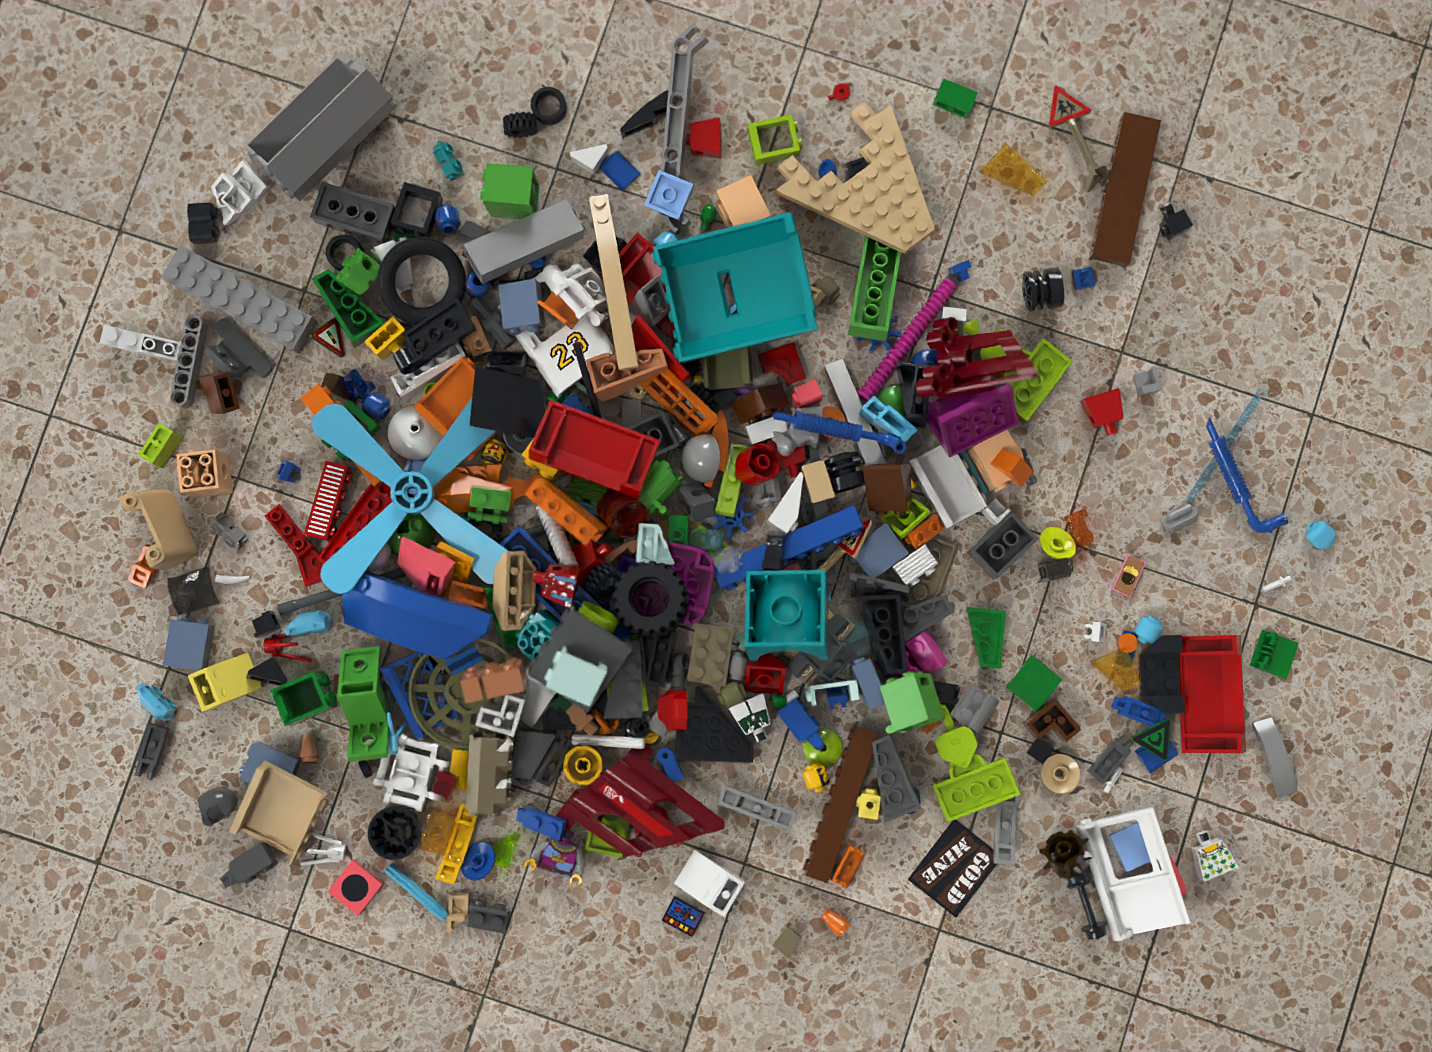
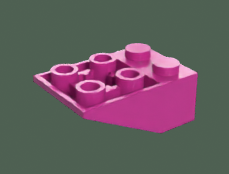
M928 629L905 642L908 672L914 671L916 673L922 671L923 674H931L948 662ZM877 660V661H875V663H876V665L878 666L879 670L881 671L880 666H879V663H878V660ZM903 675L884 677L886 680L891 678L900 679L903 678Z

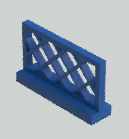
M419 651L381 668V672L416 739L423 737L426 733L418 725L412 714L409 694L405 691L404 687L406 681H410V678H408L410 669L415 667V665H412L414 657L424 654ZM429 658L424 662L423 668L420 669L421 674L416 682L417 684H427L421 682L424 671L432 673L434 670ZM399 665L408 666L405 677L397 675L394 668ZM437 675L435 681L437 684H442ZM442 692L441 701H436L439 704V709H441V706L446 705V703H443L444 698L446 700L445 692ZM416 695V698L426 700L423 711L420 710L422 716L428 715L432 717L434 714L425 712L429 702L428 696L426 698ZM454 709L451 710L453 714L448 716L452 720L458 717ZM440 720L432 728L435 729L445 723Z

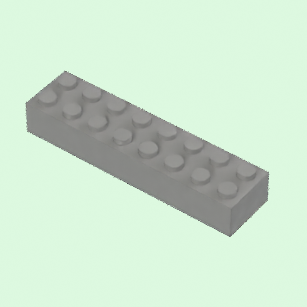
M181 245L161 277L169 284L298 354L317 323L312 316Z

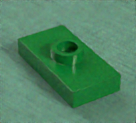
M669 515V542L688 545V515Z

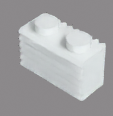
M923 545L891 568L904 585L909 584L912 587L920 581L918 577L924 573L928 576L936 570L934 566L938 562L926 545Z

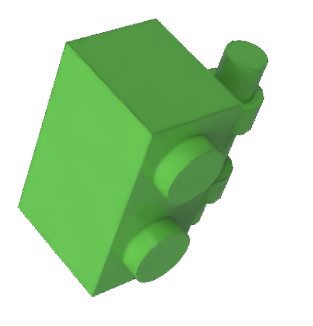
M471 485L468 504L470 507H476V512L468 511L467 519H473L475 522L490 521L492 524L507 523V516L500 515V510L509 511L511 491L509 489ZM483 508L494 509L493 514L482 513Z

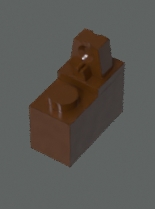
M212 372L200 376L199 380L196 381L198 389H202L203 394L206 395L211 414H225L240 409L230 372Z

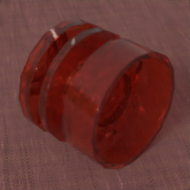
M610 489L604 493L597 505V514L601 521L622 538L638 534V524H646L647 508L641 501Z

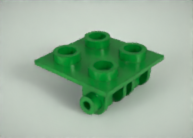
M1262 629L1249 666L1287 679L1299 643L1281 637L1278 633Z

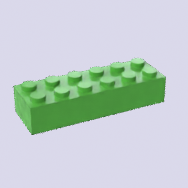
M865 236L848 335L886 341L901 252Z

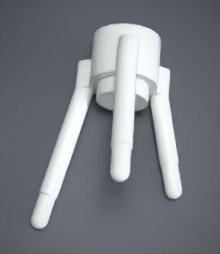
M312 832L313 837L334 845H330L328 850L308 849L307 852L325 854L331 858L302 861L300 865L329 862L339 863L340 860L344 861L346 845H342V841L333 840Z

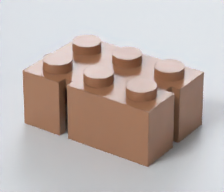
M510 658L501 664L491 662L486 664V667H469L463 674L460 682L465 703L483 700V691L486 692L487 699L523 692L527 686L528 678L523 659Z

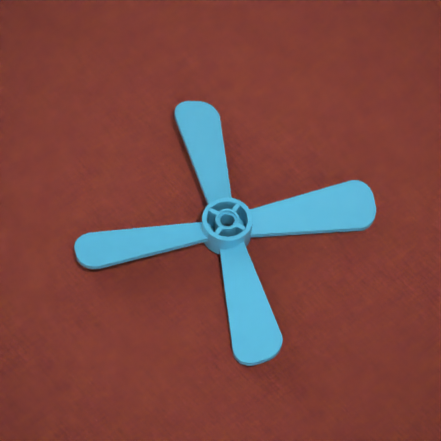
M472 398L418 472H404L342 405L329 404L314 416L312 420L314 433L390 486L393 501L324 563L321 569V579L331 591L338 594L351 591L408 514H422L451 547L475 558L472 570L484 582L494 584V568L504 552L508 550L435 500L434 486L496 432L470 426ZM416 488L418 491L417 496L409 498L408 491Z

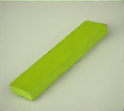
M731 443L715 514L734 518L742 480L738 479L735 475V461L738 454L749 448V446Z

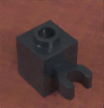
M1170 202L1160 208L1162 214L1166 217L1159 224L1160 232L1168 241L1188 231L1193 226L1184 209L1175 213Z

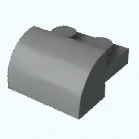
M970 682L950 715L964 726L970 728L974 733L979 734L998 705L999 700Z

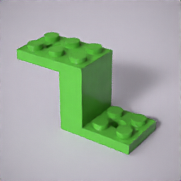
M380 646L341 651L337 699L350 725L347 752L349 762L388 757L390 730L387 712L391 714V708L379 682L382 653ZM360 664H365L362 668L356 669ZM367 739H373L369 744L364 743Z

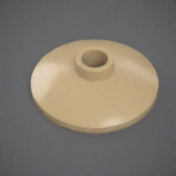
M1055 754L1043 763L1041 778L1049 790L1056 793H1067L1077 786L1080 779V769L1077 762L1070 756ZM1060 769L1062 771V775L1060 777H1057L1056 771Z

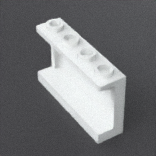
M939 445L907 463H911V472H913L934 513L939 517L944 530L987 507L985 495L978 491L976 479L973 475H969L967 463L964 459H960L958 454L949 458L942 446Z

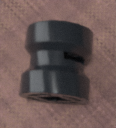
M630 718L626 721L624 730L629 737L643 738L649 734L650 725L644 718Z

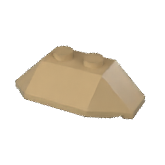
M505 551L494 568L493 609L503 631L522 629L525 621L535 608L536 583L533 582V576L536 568L524 551Z

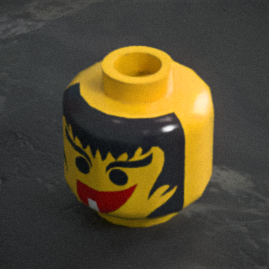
M493 439L491 442H486L480 456L481 460L485 461V464H504L508 454V449L505 448L506 444Z
M819 762L806 766L802 773L806 788L814 790L815 793L826 790L825 786L830 783L826 767L820 765Z

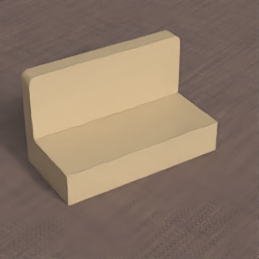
M824 460L801 467L812 503L831 500L835 497Z

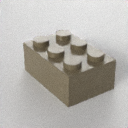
M700 623L695 624L687 681L725 687L734 629Z

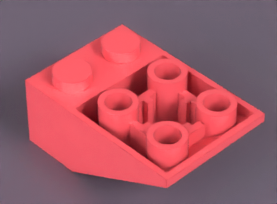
M405 537L401 538L397 561L399 567L419 590L443 597L450 587L455 561Z

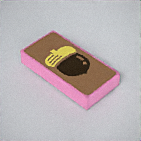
M1129 554L1126 555L1111 590L1128 598L1131 597L1146 562Z

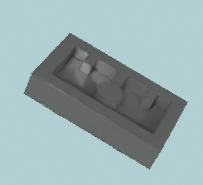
M475 900V902L469 905L470 912L467 927L506 933L510 909H507L506 905L496 903L494 906H491L482 900Z

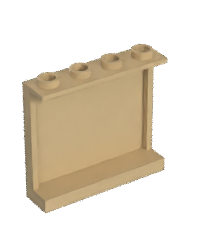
M264 761L255 771L229 832L236 835L242 830L292 856L289 861L292 864L296 858L300 859L305 851L303 845L309 841L312 836L310 830L319 821L320 817L317 815L319 811L322 812L327 803L325 801L327 792Z

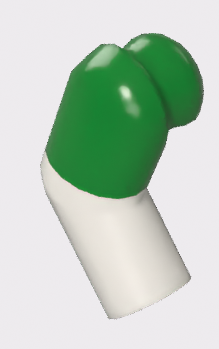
M794 690L787 696H779L778 693H773L770 696V701L775 707H785L792 700H797L800 696Z

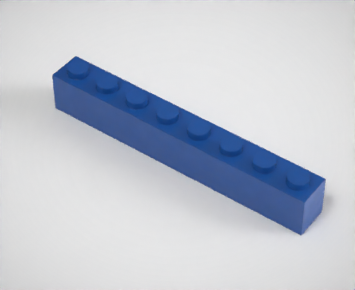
M853 505L784 535L783 568L789 566L792 560H803L813 551L819 553L825 550L827 545L832 543L833 545L844 542L843 538L848 536L853 538L862 534L861 531L865 527L857 508ZM766 543L717 564L715 576L720 588L730 591L737 588V584L746 583V571H769L762 568Z

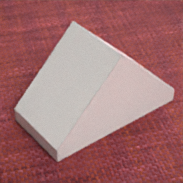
M607 144L570 152L572 162L593 175L596 174L609 154Z

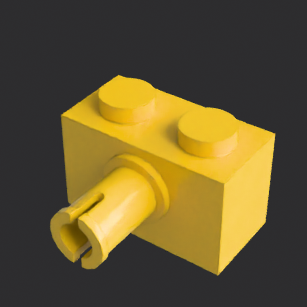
M391 317L364 342L383 361L392 352L395 353L403 348L401 344L406 341L403 333L407 330L399 321Z

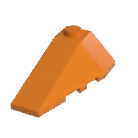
M452 470L434 486L435 500L454 513L476 511V507H470L468 504L471 485L509 489L511 491L509 507L514 506L513 487L494 481H485L477 476L462 474L457 470Z

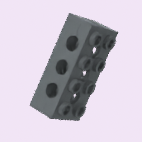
M322 182L310 218L316 224L383 244L388 242L392 231L390 221L395 205ZM375 217L374 221L369 222L371 218Z

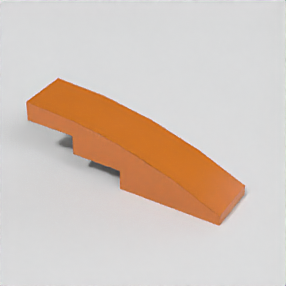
M452 580L447 599L490 610L483 588Z

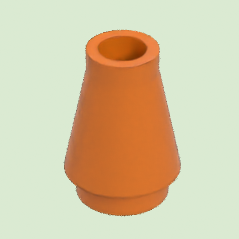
M829 909L821 916V919L824 920L832 932L840 937L850 926L847 919L833 913Z

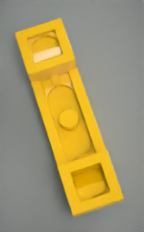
M461 803L452 835L435 878L455 885L478 819V816L469 814L466 804Z

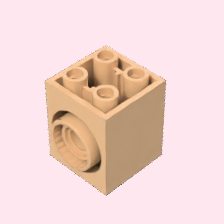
M751 175L716 191L717 209L726 228L771 217Z
M1008 430L973 446L967 452L989 492L994 490L996 493L1009 486V481L1012 484L1015 483L990 464L1002 448L1022 457L1024 460L1018 443L1011 437Z
M215 449L176 454L180 493L194 498L233 493L229 455Z

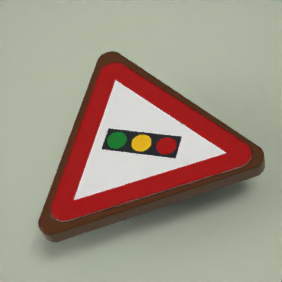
M333 317L311 333L310 337L342 358L344 357L340 327L336 318Z

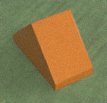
M1003 448L990 463L1021 488L1033 474V470L1022 457Z

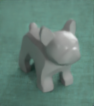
M791 407L793 416L797 411L822 417L823 409L820 407ZM790 423V427L786 432L774 431L772 441L776 443L777 451L782 456L787 457L797 447L810 445L812 448H816L819 433L794 429L792 423Z

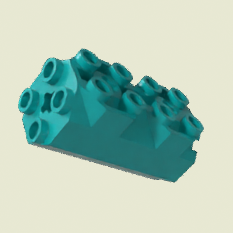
M540 610L535 615L531 613L525 621V626L515 636L518 639V647L521 649V652L530 660L533 656L536 658L539 655L538 649L544 641L548 642L551 637L549 634L552 628L560 624L546 610Z

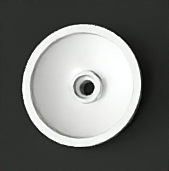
M415 405L401 409L393 416L388 426V440L393 450L399 456L408 460L419 461L429 458L444 436L413 408ZM417 426L418 430L412 431V428Z

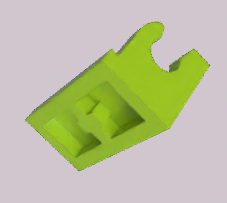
M158 423L138 455L151 464L163 469L183 436Z

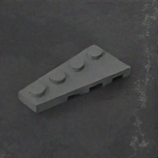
M640 639L628 640L632 643V650L612 677L603 719L643 717Z

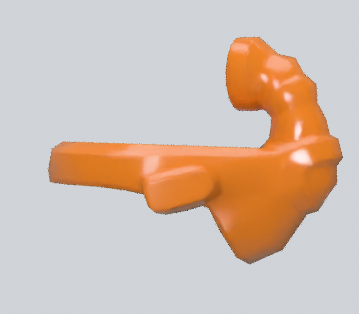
M597 709L592 710L594 718L600 725V734L610 735L616 732L620 719H612L613 725H610L606 719H603L604 716Z

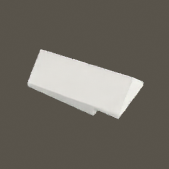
M456 343L416 371L407 375L398 372L390 378L400 398L405 403L424 391L429 383H437L462 357L465 359L467 357L459 343Z

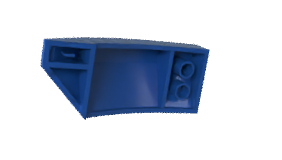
M366 571L351 591L342 594L345 624L389 642L441 659L451 658L457 651L465 649L479 637L487 635L493 618V614L470 605L407 586L370 571Z

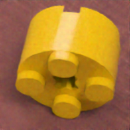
M577 746L571 749L564 759V773L566 777L578 785L591 784L602 774L604 769L603 756L593 746ZM580 760L588 762L587 770L579 767L581 765Z

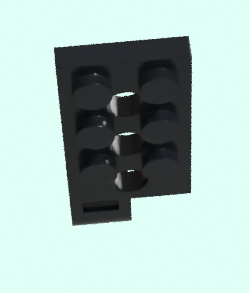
M455 298L403 333L409 348L399 349L393 354V359L401 374L407 375L416 371L476 331L461 300ZM455 320L454 326L448 328L449 321ZM439 330L438 337L432 339L433 332ZM423 341V346L420 349H416L417 343Z

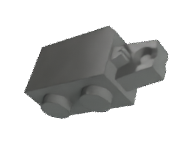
M261 842L229 863L230 870L220 877V880L225 888L236 883L245 882L248 884L257 878L256 874L262 871L264 874L274 868L272 864L277 862V859L268 844Z

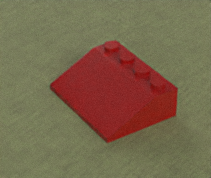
M638 315L631 325L635 351L662 349L668 365L667 368L688 387L691 384L689 373L641 316ZM661 374L658 376L665 384L669 383ZM671 387L677 395L680 393L675 387Z

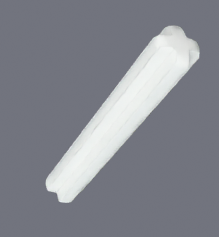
M573 734L572 744L643 749L645 747V739Z

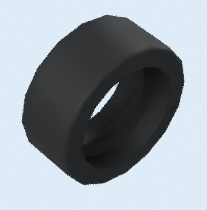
M543 87L538 89L531 98L530 106L533 114L537 116L538 122L544 125H554L564 119L567 113V104L560 90L554 87ZM547 96L557 98L560 103L558 112L551 116H544L538 110L539 101Z
M349 235L335 236L326 246L325 255L327 261L338 271L344 268L334 258V251L340 244L349 243L355 248V251L358 248L363 251L362 246L357 240Z

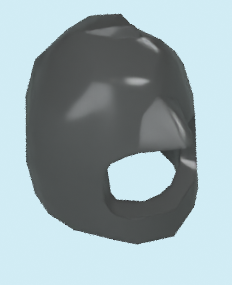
M226 787L213 788L197 798L204 825L212 826L228 817L236 809L238 797L231 789Z

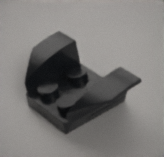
M1162 635L1146 651L1138 655L1139 693L1165 714L1185 713V696L1180 695L1179 653H1183L1182 635Z

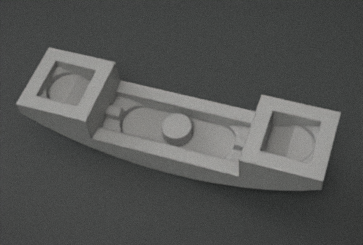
M1269 717L1253 722L1252 725L1257 740L1262 744L1273 776L1271 780L1277 797L1297 792L1292 765L1274 721Z
M1019 795L997 803L993 848L995 864L1014 866V840Z

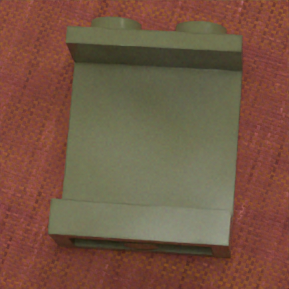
M750 347L700 359V365L704 370V374L701 375L702 386H705L708 391L754 386Z

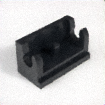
M933 681L940 702L957 704L959 701L958 693L960 692L959 685Z

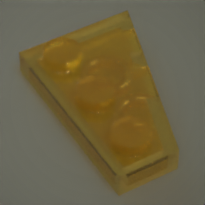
M1007 143L980 170V173L1032 196H1035L1047 183V180Z

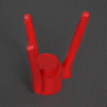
M286 633L272 635V638L264 639V652L266 654L271 653L272 657L279 656L311 662L309 658L279 652L282 651L283 647L298 646V642L283 643L282 640H279L291 637L286 635Z

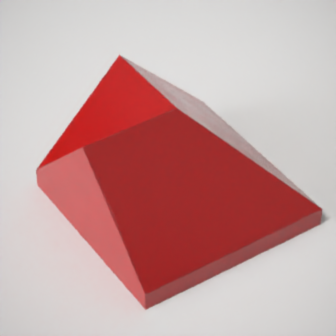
M771 653L761 655L758 661L747 662L745 692L778 693L783 695L786 665Z

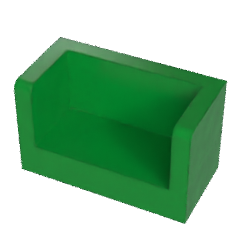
M943 78L933 106L967 119L978 92Z

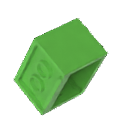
M487 163L486 169H483L482 180L485 181L484 188H481L480 199L483 200V205L486 206V211L489 212L490 216L520 220L536 213L539 182L533 167Z

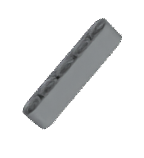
M190 315L185 320L170 395L171 402L183 409L189 408L194 401L196 381L198 380L208 329L206 321L197 315ZM199 321V326L193 329L194 323ZM195 339V345L190 347V342ZM192 358V363L186 366V361ZM188 376V382L186 384H183V378ZM185 395L184 401L179 403V397Z

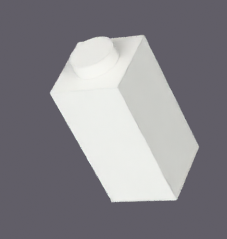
M771 417L746 426V432L753 446L771 440L774 437V431L786 432L790 424L789 422L774 420Z

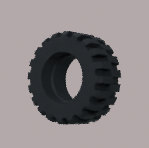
M642 561L638 563V566H630L628 568L629 571L623 572L619 576L621 578L620 581H616L614 586L615 592L612 595L614 600L613 608L618 619L630 632L644 638H658L659 635H668V632L672 629L676 630L678 628L677 625L685 619L684 615L688 612L689 595L681 576L672 567L670 568L662 562L656 564V561H649V563ZM649 582L660 583L667 589L669 594L667 608L655 617H644L633 606V596L636 590Z

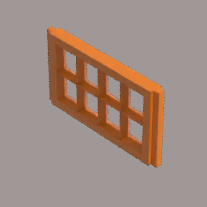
M668 368L641 383V387L670 414L674 415L680 424L694 437L699 434H706L719 420L717 415ZM661 374L669 383L665 384L658 376ZM653 382H655L662 389L661 392L655 386L652 385ZM672 386L681 393L680 396L671 389ZM666 393L675 401L673 404L664 396ZM684 397L693 405L692 408L683 401ZM679 405L687 414L684 415L676 406ZM696 409L706 417L704 420L695 412ZM690 416L699 424L698 427L688 419Z

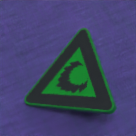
M1166 718L1132 736L1131 740L1166 761L1169 751L1171 720Z

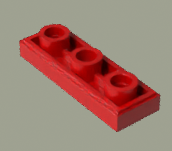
M278 504L264 515L298 559H301L315 548L282 505Z

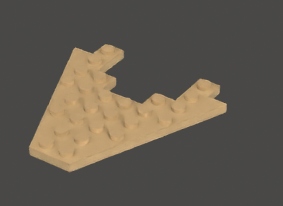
M864 102L850 112V117L872 140L860 149V154L870 164L844 184L832 171L816 181L792 155L778 166L779 172L788 181L777 188L776 193L906 254L934 233L935 228L892 107L889 105L876 115Z

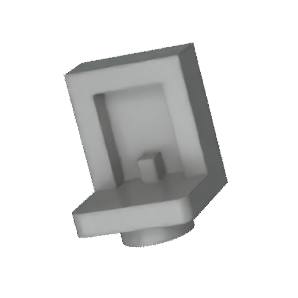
M773 478L760 485L762 499L756 500V505L763 504V508L773 507L774 503L781 501L778 478Z

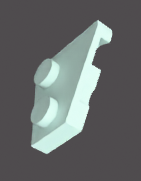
M639 523L636 562L644 561V563H649V561H656V564L662 562L674 565V560L668 550V545L664 540L660 526L658 524Z

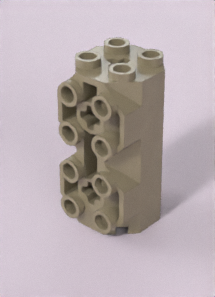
M479 727L478 731H474V728L470 729L466 809L469 810L470 815L489 814L490 816L497 817L501 815L502 811H505V808H509L514 737Z

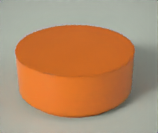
M1125 633L1119 636L1117 646L1122 652L1130 653L1136 650L1138 640L1133 634Z

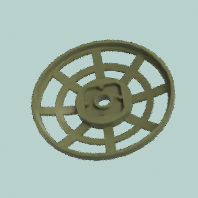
M483 637L475 640L490 645L505 655L498 661V664L505 663L507 659L513 658L505 648L494 641ZM475 641L467 647V650L475 646ZM465 651L454 653L451 658H453V657H455V656H457V655H459V654H461V653H463V652H465ZM424 653L414 667L409 682L408 694L412 714L421 729L433 740L452 749L469 750L470 729H479V726H475L476 724H471V714L480 712L483 702H489L491 698L487 699L486 692L483 691V700L465 703L460 680L465 671H467V668L452 675L445 663L449 659H441L435 656L431 657L439 664L431 673L428 684H416L421 667L428 657L431 656ZM480 653L483 658L482 660L487 663L496 662L489 656ZM444 668L450 675L447 683L435 684L438 673ZM416 692H428L429 703L435 714L427 722L418 708ZM434 692H445L448 703L441 709H439L436 703ZM505 695L499 696V697H503V700H502V703H501L500 706L503 705V702H504V699H505ZM452 709L462 713L463 723L453 721L446 714ZM442 720L450 727L462 730L461 742L444 737L432 727Z

